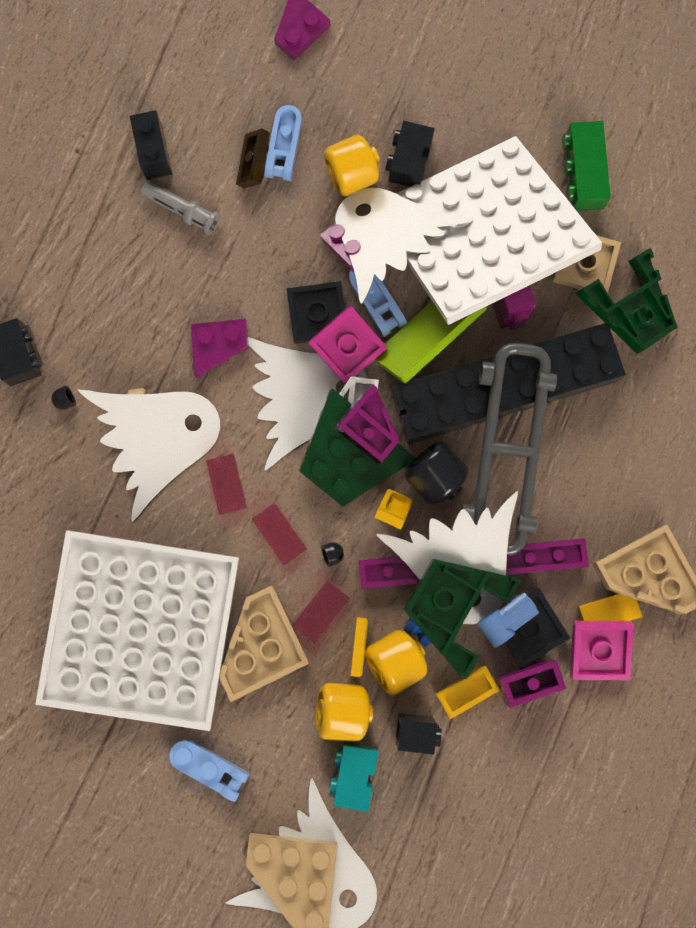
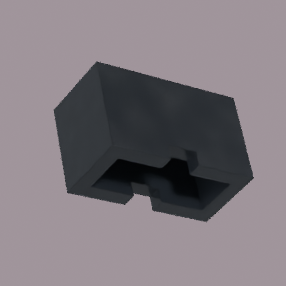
M157 111L131 115L130 121L138 159L146 179L172 175L164 131Z
M403 120L401 130L396 129L392 142V146L396 147L394 155L389 154L385 170L390 171L389 182L408 187L421 184L435 128Z
M18 318L0 324L1 381L9 386L42 376L40 366L43 365L38 351H34L31 341H34L33 332L29 325H25Z
M398 713L395 740L398 751L434 755L435 747H440L442 729L439 728L434 718L431 716Z

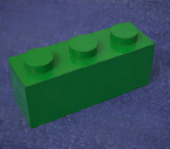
M572 122L567 132L562 136V148L567 150L564 172L565 176H569L570 183L567 186V200L571 201V205L576 211L605 209L611 199L604 122Z

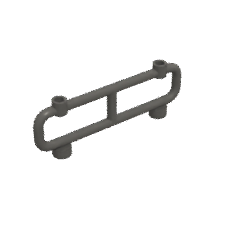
M523 343L506 344L496 353L494 363L484 361L481 363L479 384L491 387L474 505L462 504L461 510L465 509L477 525L486 507L493 453L527 458L520 510L516 521V538L513 543L508 544L507 556L520 552L526 544L528 533L534 534L536 531L537 517L531 516L540 444L548 391H555L557 384V375L550 374L551 359L548 353L541 347ZM512 354L532 356L537 358L540 363L536 378V396L529 446L495 442L505 363L508 356Z

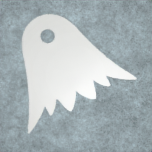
M381 188L362 189L345 198L338 207L335 220L336 225H342L345 229V233L341 237L344 244L350 240H358L361 245L360 250L356 254H349L356 276L360 304H362L368 294L374 274L381 281L384 280L386 274L385 264L404 271L407 266L406 250L415 253L430 252V247L424 235L443 236L444 233L438 227L463 224L473 221V219L431 209ZM360 204H369L371 206V211L366 216H358L355 210Z
M248 337L249 346L266 361L255 364V367L270 376L256 383L253 389L262 396L273 399L262 408L257 418L278 422L266 437L267 439L278 437L267 459L266 471L293 449L311 439L327 399V394L331 388L336 391V384L341 379L317 353L286 349ZM364 369L355 376L368 378Z
M78 390L89 401L108 411V413L98 416V420L116 426L104 435L100 442L109 447L124 449L113 464V472L134 471L126 487V490L139 487L133 504L132 522L168 483L204 456L215 444L219 435L220 418L215 406L208 399L196 393L184 391L158 394H110ZM194 414L200 417L202 424L198 430L190 431L186 428L185 419L189 415Z
M518 491L506 500L493 519L491 518L489 508H486L482 512L477 525L465 509L458 513L453 525V531L442 522L433 518L430 519L429 540L415 531H410L413 543L390 535H376L410 567L419 580L432 559L506 575L508 537ZM482 589L480 592V604L471 608L463 624H477L492 611L499 610L503 600Z
M311 778L309 786V817L300 810L297 811L301 832L280 826L279 836L337 842L329 928H358L370 918L375 909L377 901L375 880L365 863L353 850L335 824L320 796L317 786ZM254 877L251 878V881L261 887ZM262 887L238 895L226 902L229 905L254 907L281 913ZM344 890H352L357 896L356 904L351 908H345L340 904L339 897Z

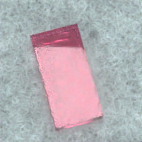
M229 454L206 460L219 515L246 509L247 504L235 455Z
M275 503L252 518V521L283 565H286L307 550Z
M326 581L292 626L315 644L348 601L349 597L329 581Z

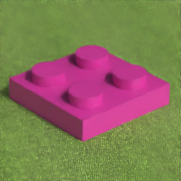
M351 304L309 340L312 348L345 384L351 376L355 377L388 348Z
M573 621L570 668L572 680H630L634 624L631 621Z

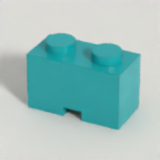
M344 741L343 749L337 748L334 766L339 767L338 778H332L329 796L334 797L333 806L369 812L373 787L372 782H368V776H375L379 753L378 747Z

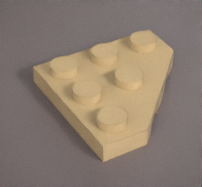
M667 524L592 563L607 590L681 615L696 609V575Z
M273 585L245 599L243 610L219 674L230 702L310 663Z
M250 833L246 867L293 928H329L337 842Z

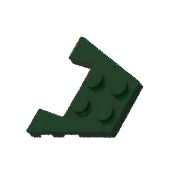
M651 248L628 261L643 286L618 302L614 303L599 279L576 292L577 296L636 354L644 351L678 328L667 295H662L658 283L661 280L659 270L654 271L651 262L654 255Z
M331 388L327 394L324 407L319 415L316 428L298 471L343 507L412 463L416 458L397 443L383 462L375 463L334 429V426L352 404Z
M432 559L403 610L460 677L467 679L479 656L454 642V638L482 589L509 603L522 580L512 576Z

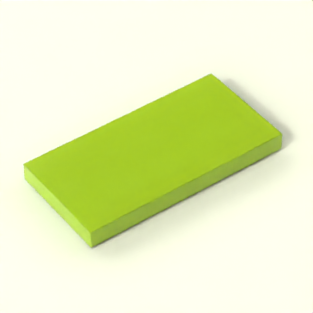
M431 301L385 343L388 348L375 358L374 362L406 384L486 311L487 308L484 307L448 325L433 301Z

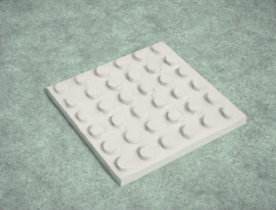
M516 136L421 181L420 185L415 184L396 193L431 209L473 219V221L463 224L438 227L444 233L443 236L424 235L430 247V252L415 253L406 250L408 265L448 325L600 251L602 247V242Z
M66 530L35 705L210 731L239 557Z

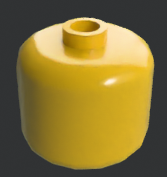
M353 135L324 150L323 156L327 171L335 188L342 196H349L378 181L379 168L377 163L380 162L378 153L374 147H370L367 140L361 135Z
M403 630L391 632L368 646L365 651V659L371 673L381 688L392 696L398 695L422 680L427 674L424 648L418 640L414 641Z
M326 683L322 685L318 693L316 705V729L319 737L324 740L359 741L363 739L368 725L373 719V706L370 705L367 690L362 685Z

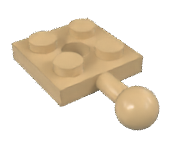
M597 236L602 242V247L600 251L588 256L593 260V267L585 268L578 261L555 272L552 282L581 290L599 279L608 293L621 242Z

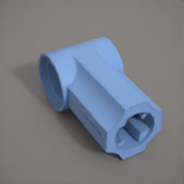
M524 592L500 610L496 609L489 613L477 625L492 646L496 648L509 640L515 634V630L539 614V611Z

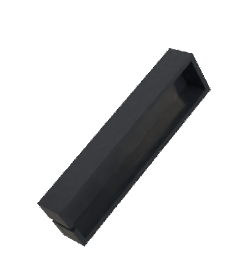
M605 323L533 344L541 347L548 353L551 359L550 374L557 375L555 391H548L546 403L616 383L626 375L610 327ZM512 354L506 359L498 418L534 407L536 378L540 367L537 358ZM495 356L392 387L391 394L398 416L402 415L400 422L407 445L486 422L491 386L479 384V371L482 361L494 363Z

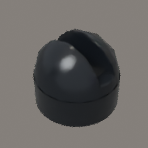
M66 385L55 390L51 396L52 404L58 409H69L76 405L75 397Z
M332 542L321 545L322 555L328 567L338 564L344 558L343 547L340 544Z

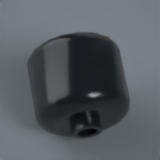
M442 441L436 442L424 450L405 471L407 481L429 504H438L447 498L453 499L462 490L461 485L468 476L467 466Z

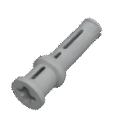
M147 180L142 185L141 196L183 217L186 224H194L203 229L204 233L208 236L212 235L217 229L221 217L219 213H212L202 208L201 204L197 201H186L150 180Z

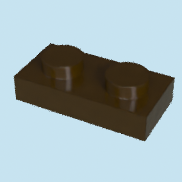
M263 128L247 133L244 137L236 185L244 189L261 184L264 176L270 132Z

